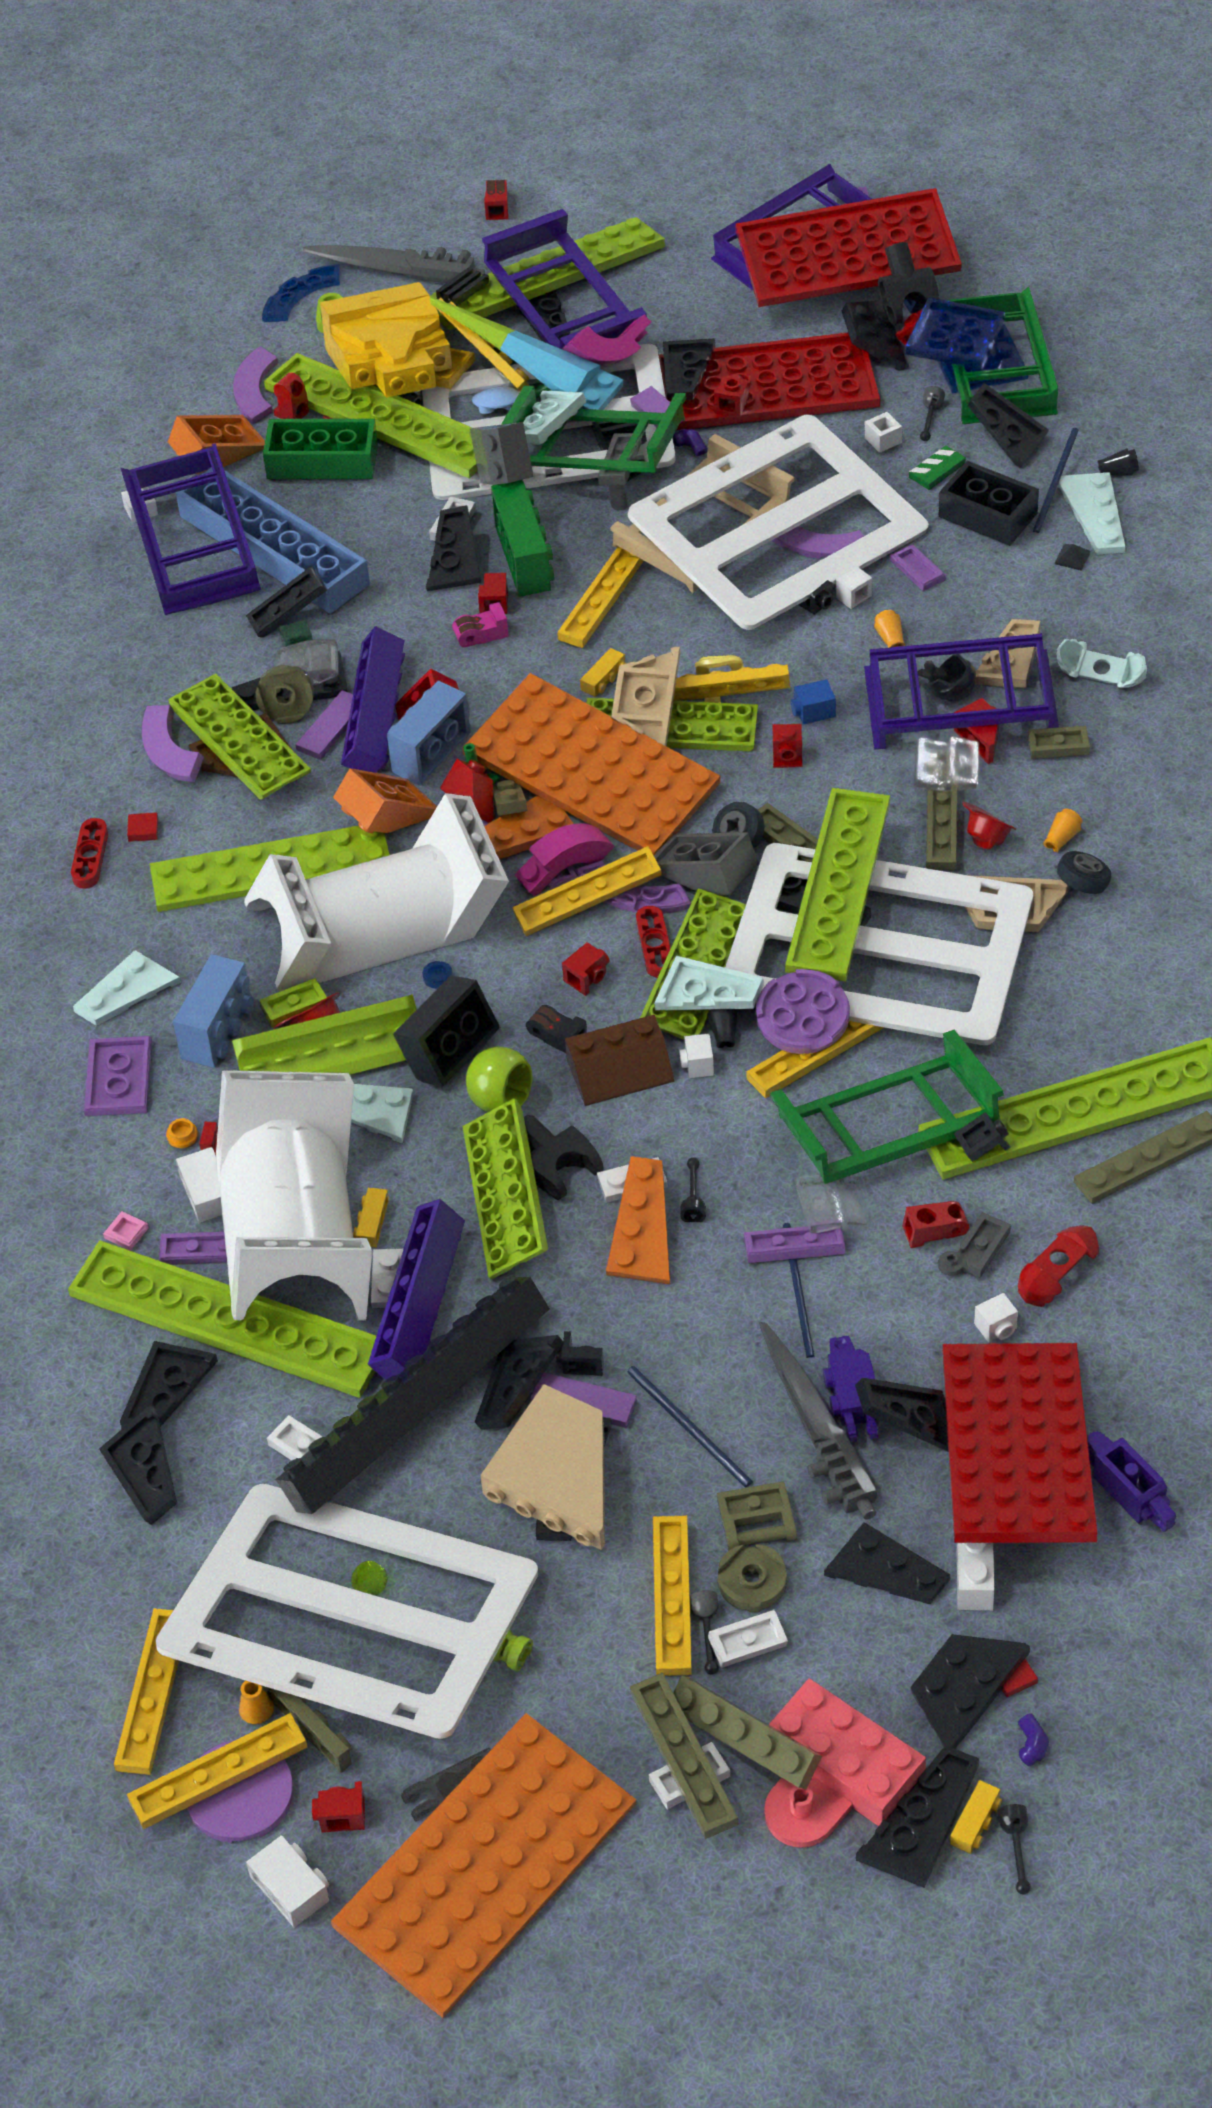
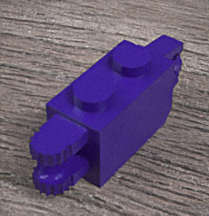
M849 1336L830 1338L828 1368L823 1369V1378L826 1389L832 1388L834 1396L829 1397L831 1412L833 1416L839 1415L841 1426H845L850 1442L857 1441L858 1432L855 1424L859 1423L866 1424V1431L870 1439L878 1438L877 1419L864 1414L855 1384L862 1377L875 1379L869 1353L862 1349L855 1350Z
M1090 1432V1435H1087L1090 1464L1094 1467V1479L1138 1524L1143 1520L1147 1521L1150 1519L1163 1532L1173 1527L1176 1523V1513L1169 1506L1171 1502L1166 1496L1167 1485L1164 1479L1123 1437L1112 1442L1102 1432Z

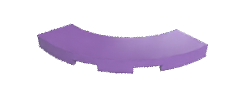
M261 346L249 354L241 363L233 382V392L237 408L252 425L273 412L272 406L263 398L260 392V383L269 370L278 364V359Z
M798 526L775 538L772 542L782 548L786 547L796 551L799 555L820 559L821 557H828L864 537L860 530L846 534H820Z
M170 705L147 706L142 723V741L148 757L169 777L181 781L195 782L204 757L199 752L184 750L174 743L172 735L174 711Z
M603 861L595 862L577 868L575 872L580 877L605 866ZM679 883L667 886L634 887L604 901L617 908L637 912L640 908L651 905L661 909L662 913H671L689 909L691 905L690 899Z

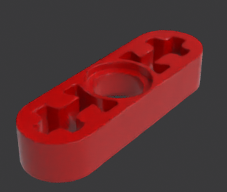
M100 818L87 819L80 827L71 868L73 883L78 888H90L99 881L108 839L106 822ZM94 829H99L95 832V840L91 839L90 833H92ZM90 850L97 852V854L93 857L82 856L85 852ZM84 866L88 867L89 873L86 877H81L85 872Z
M648 905L637 911L636 925L646 971L650 976L658 978L662 967H657L655 955L660 954L661 962L664 965L671 948L661 909ZM647 916H652L654 928H649ZM652 938H658L663 941L661 945L656 947L649 946L646 942Z

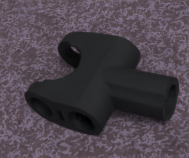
M900 242L887 247L885 252L892 275L878 279V290L889 321L893 325L903 322L902 308H904L903 302L906 299L917 301L923 310L927 309L933 317L938 316L940 307L939 294L932 269L927 267L915 270L908 243Z
M533 1115L524 1116L536 1185L554 1199L560 1200L567 1195L566 1187L558 1176V1171L563 1167H586L593 1175L603 1171V1163L598 1152L577 1128L570 1126L554 1136Z

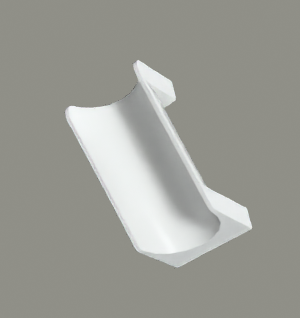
M445 793L412 849L306 880L297 857L270 854L244 899L246 909L261 911L272 907L276 910L281 925L282 952L275 984L278 991H283L313 978H316L318 983H322L474 938L509 880L471 796Z
M222 1071L216 1160L231 1310L234 1320H243L248 1307L257 1295L276 1281L296 1275L320 1276L339 1285L352 1300L357 1321H366L372 1249L367 1238H353L346 1181L354 1083L349 1073Z

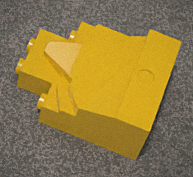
M420 282L320 302L325 350L351 390L377 384L386 398L436 387L435 372L452 368L450 344L440 327L439 313L436 307L431 305L430 296Z

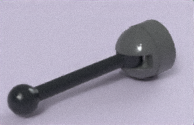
M929 386L924 390L923 403L929 409L924 431L920 434V439L923 441H928L931 437L929 429L933 411L940 408L944 402L945 392L937 386Z
M702 1590L690 1595V1606L694 1615L703 1620L707 1656L704 1669L706 1673L713 1675L718 1671V1664L714 1661L713 1648L708 1634L711 1631L710 1619L714 1617L718 1610V1595L711 1590Z

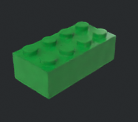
M269 419L263 451L267 479H373L378 448L375 419Z
M523 479L510 483L491 485L494 525L518 597L551 591L550 581L555 580L549 560H553L550 543L545 544L547 541L545 528L543 525L539 526L540 515L538 508L532 507L534 506V499L531 489L526 490Z

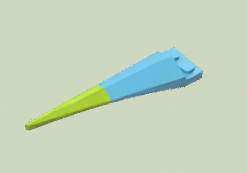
M430 297L431 305L451 316L501 350L551 391L584 393L586 403L580 409L604 410L623 387V379L602 370L601 365Z

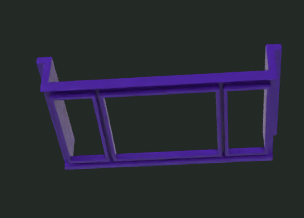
M828 164L713 234L715 255L711 257V260L753 290L742 252L729 243L738 238L736 223L770 218L808 194L826 207L839 205L818 190L819 187L826 183L828 191L846 204L871 200L872 198L835 173L831 164Z
M564 209L482 238V242L485 245L484 263L544 341L560 349L579 331L561 337L560 341L557 336L612 315L616 317L590 326V328L604 338H618L635 319L644 314L647 317V313L642 307L633 311L628 310L567 233L568 214ZM554 241H557L566 253V255L512 275H508L499 263ZM573 262L608 307L550 329L515 283Z
M216 443L212 444L210 448L131 470L121 468L165 615L210 605L261 590L256 567ZM211 467L213 472L145 491L141 490L144 487L202 472ZM216 481L234 538L162 558L145 501ZM238 548L242 566L170 585L166 567Z
M1042 633L869 649L870 665L864 666L874 750L886 749V734L1046 720L1047 728L1059 727L1047 649L1043 647ZM1036 647L1035 655L1043 705L1016 707L1008 649ZM999 650L1007 708L923 716L916 658ZM907 659L914 717L885 719L878 661Z

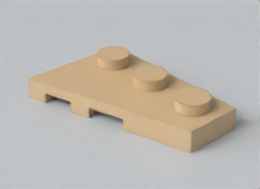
M1012 619L999 637L1040 634V621ZM1036 647L1008 649L1013 687L1027 688ZM999 650L986 653L982 658V664L976 670L975 685L1004 687Z

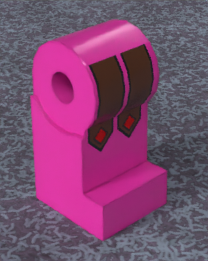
M500 602L490 604V611L472 616L462 615L454 620L452 628L461 647L479 645L509 637L507 617Z

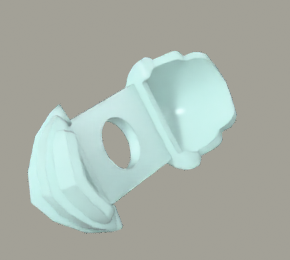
M1064 639L1057 648L1058 664L1062 671L1071 677H1082L1117 685L1118 688L1133 687L1140 684L1146 678L1147 666L1145 657L1139 653L1129 652L1126 658L1123 659L1086 650V642H1078L1076 639ZM1104 661L1110 665V670L1106 674H1097L1093 669L1094 665L1097 662Z

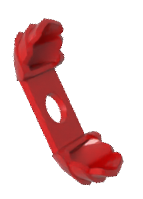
M1079 1225L1060 1231L1056 1234L1058 1237L1032 1263L1024 1266L1018 1280V1292L1026 1303L1044 1307L1045 1303L1052 1302L1055 1295L1060 1294L1062 1291L1059 1281L1085 1255L1092 1259L1096 1258L1099 1254L1097 1235L1092 1227ZM1055 1252H1063L1069 1257V1261L1066 1264L1057 1265L1050 1260V1256Z

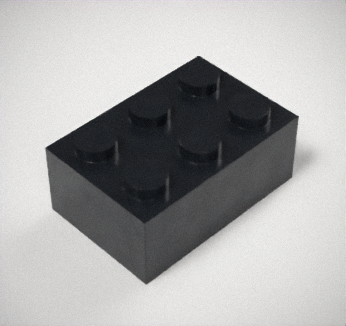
M967 460L939 492L938 517L1010 546L1038 514L1039 489Z
M451 975L393 1033V1036L415 1078L423 1083L443 1087L501 1027L477 980Z

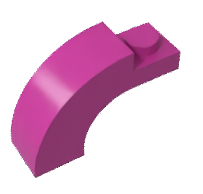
M644 314L635 319L618 338L611 339L599 336L587 326L579 331L562 349L601 366L613 365L633 355L641 348L637 342L647 334L645 328L651 321Z
M582 823L566 825L548 833L529 848L533 856L519 869L515 877L529 893L536 896L557 874L568 866L577 863L592 864L599 862L615 846L600 829L593 825Z

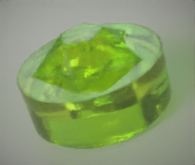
M365 1561L359 1564L351 1577L354 1590L375 1596L385 1589L388 1581L386 1570L374 1561Z

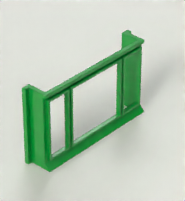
M1029 287L1021 293L940 301L939 298V314L935 316L937 322H941L961 398L962 425L981 423L967 406L974 396L970 390V381L1038 374L1042 388L998 393L1031 417L1058 414V385ZM1023 320L1036 365L975 372L965 371L954 327Z
M523 386L502 424L524 422L527 416L534 413L532 407L537 402L534 386ZM675 393L665 413L578 409L575 415L567 419L560 429L555 430L547 438L537 456L530 455L531 466L656 473L657 465L681 421H685L683 404L687 398L686 393ZM568 420L638 424L619 460L548 456ZM648 425H658L646 447L649 462L629 461Z
M955 1030L943 1033L945 1056L794 1107L782 1089L770 1093V1098L777 1106L780 1118L783 1119L820 1172L824 1185L956 1139L955 1132L985 1112L993 1121L998 1118L1000 1119L998 1097L1004 1096L1002 1088ZM950 1068L982 1110L956 1119L923 1076ZM912 1080L945 1122L862 1151L831 1108ZM821 1112L852 1156L828 1164L827 1152L803 1118Z

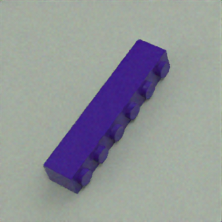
M377 626L371 630L361 644L341 765L347 768L377 773L378 770L382 771L389 760V755L387 754V733L396 717L393 710L399 698L397 686L402 678L400 667L405 659V653L403 652L405 640Z
M441 1199L416 1207L369 1358L368 1365L385 1380L400 1374L406 1368L405 1364L411 1358L422 1355L430 1343L431 1333L438 1317L440 1303L446 1290V1283L454 1263L453 1260L465 1220Z

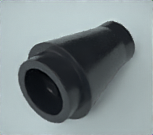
M1126 448L1104 459L1097 460L1100 473L1110 472V475H1133L1134 471H1139L1135 449L1128 450Z
M709 1009L707 1018L714 1034L717 1048H724V1046L734 1047L737 1010Z

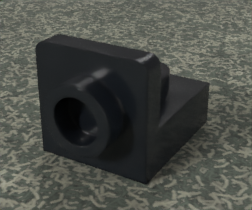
M829 580L825 581L811 593L809 599L798 604V606L814 615L821 609H827L833 601V583Z
M986 1112L954 1133L972 1162L999 1144L1005 1151L1010 1148L1005 1138L1009 1135L1008 1130L999 1118L993 1121Z
M564 1331V1344L556 1355V1362L562 1363L563 1374L603 1376V1348H594L588 1345L573 1347L571 1331Z

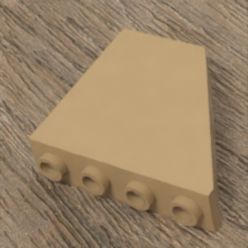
M543 1384L480 1475L483 1494L494 1503H503L514 1508L523 1517H533L542 1521L553 1531H563L573 1536L582 1545H592L602 1550L605 1545L603 1412L598 1408Z

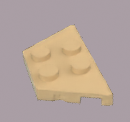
M680 647L670 648L671 652L657 657L653 654L642 658L638 662H630L619 666L611 715L612 719L630 726L632 730L639 734L643 733L667 746L681 653Z
M973 876L1025 885L1032 889L1033 902L1025 932H1039L1069 891V886L1062 880ZM981 887V892L998 894L999 891ZM965 907L977 929H994L997 918L996 912Z

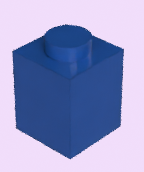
M827 679L794 687V699L790 701L791 709L794 716L800 717L802 724L836 717V698Z

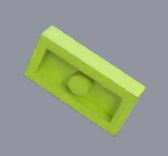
M313 978L262 998L259 1001L263 1013L271 1027L274 1028L284 1020L314 1007L327 997L317 979Z

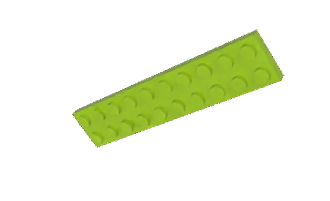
M637 217L629 218L622 223L608 226L601 231L587 234L580 239L574 240L599 273L665 247V238ZM559 246L551 250L542 251L533 257L521 259L519 262L503 268L508 275H512L566 255V253ZM571 262L515 284L524 296L530 300L585 277L577 266ZM491 272L487 274L489 275V283L457 307L478 316L486 317L517 304ZM436 292L430 295V297L437 299ZM438 311L440 323L448 330L455 329Z
M296 353L264 380L265 390L274 393L273 388L276 383L288 373H295L304 382L309 409L332 419H375L378 439L469 479L478 471L470 433L472 427L396 395L386 398L380 388L374 385L351 390L339 370L302 354Z
M1205 1038L999 1100L1000 1120L1009 1132V1135L1005 1138L1010 1148L1006 1151L999 1144L972 1162L957 1138L930 1147L927 1151L941 1179L944 1180L1212 1098V1038ZM979 1106L953 1115L957 1119L980 1111L982 1108ZM942 1118L919 1124L918 1132L945 1122Z
M101 1240L98 1241L68 1288L70 1297L360 1399L376 1373L368 1365L376 1335L257 1295L248 1307L243 1320H234L231 1310L230 1285Z

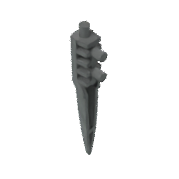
M343 245L303 247V251L313 255L359 267L410 275L415 280L447 283L468 267L473 269V273L477 270L481 272V275L485 274V269L475 268L474 257H470L471 253L468 250H462L458 259L454 260L452 254H446L447 251L443 247H438L433 257L428 256V251L422 250L421 255H419L413 249L402 251Z
M759 1322L778 1374L817 1452L816 1459L818 1462L807 1466L808 1473L811 1478L824 1474L826 1477L830 1476L831 1478L830 1486L832 1489L822 1492L823 1502L825 1505L839 1501L840 1504L844 1503L843 1509L846 1514L860 1510L865 1520L873 1518L876 1515V1511L872 1503L875 1502L878 1495L847 1435L841 1429L811 1379L788 1348L767 1323Z

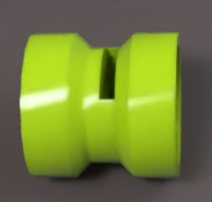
M509 1629L493 1661L498 1662L501 1660L506 1662L508 1668L519 1672L527 1656L529 1657L532 1652L533 1640L523 1635L517 1637Z

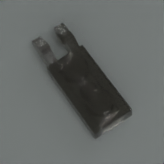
M490 1747L426 1778L425 1781H418L406 1788L401 1793L405 1804L415 1802L429 1792L435 1798L424 1801L411 1811L415 1822L431 1815L491 1751Z

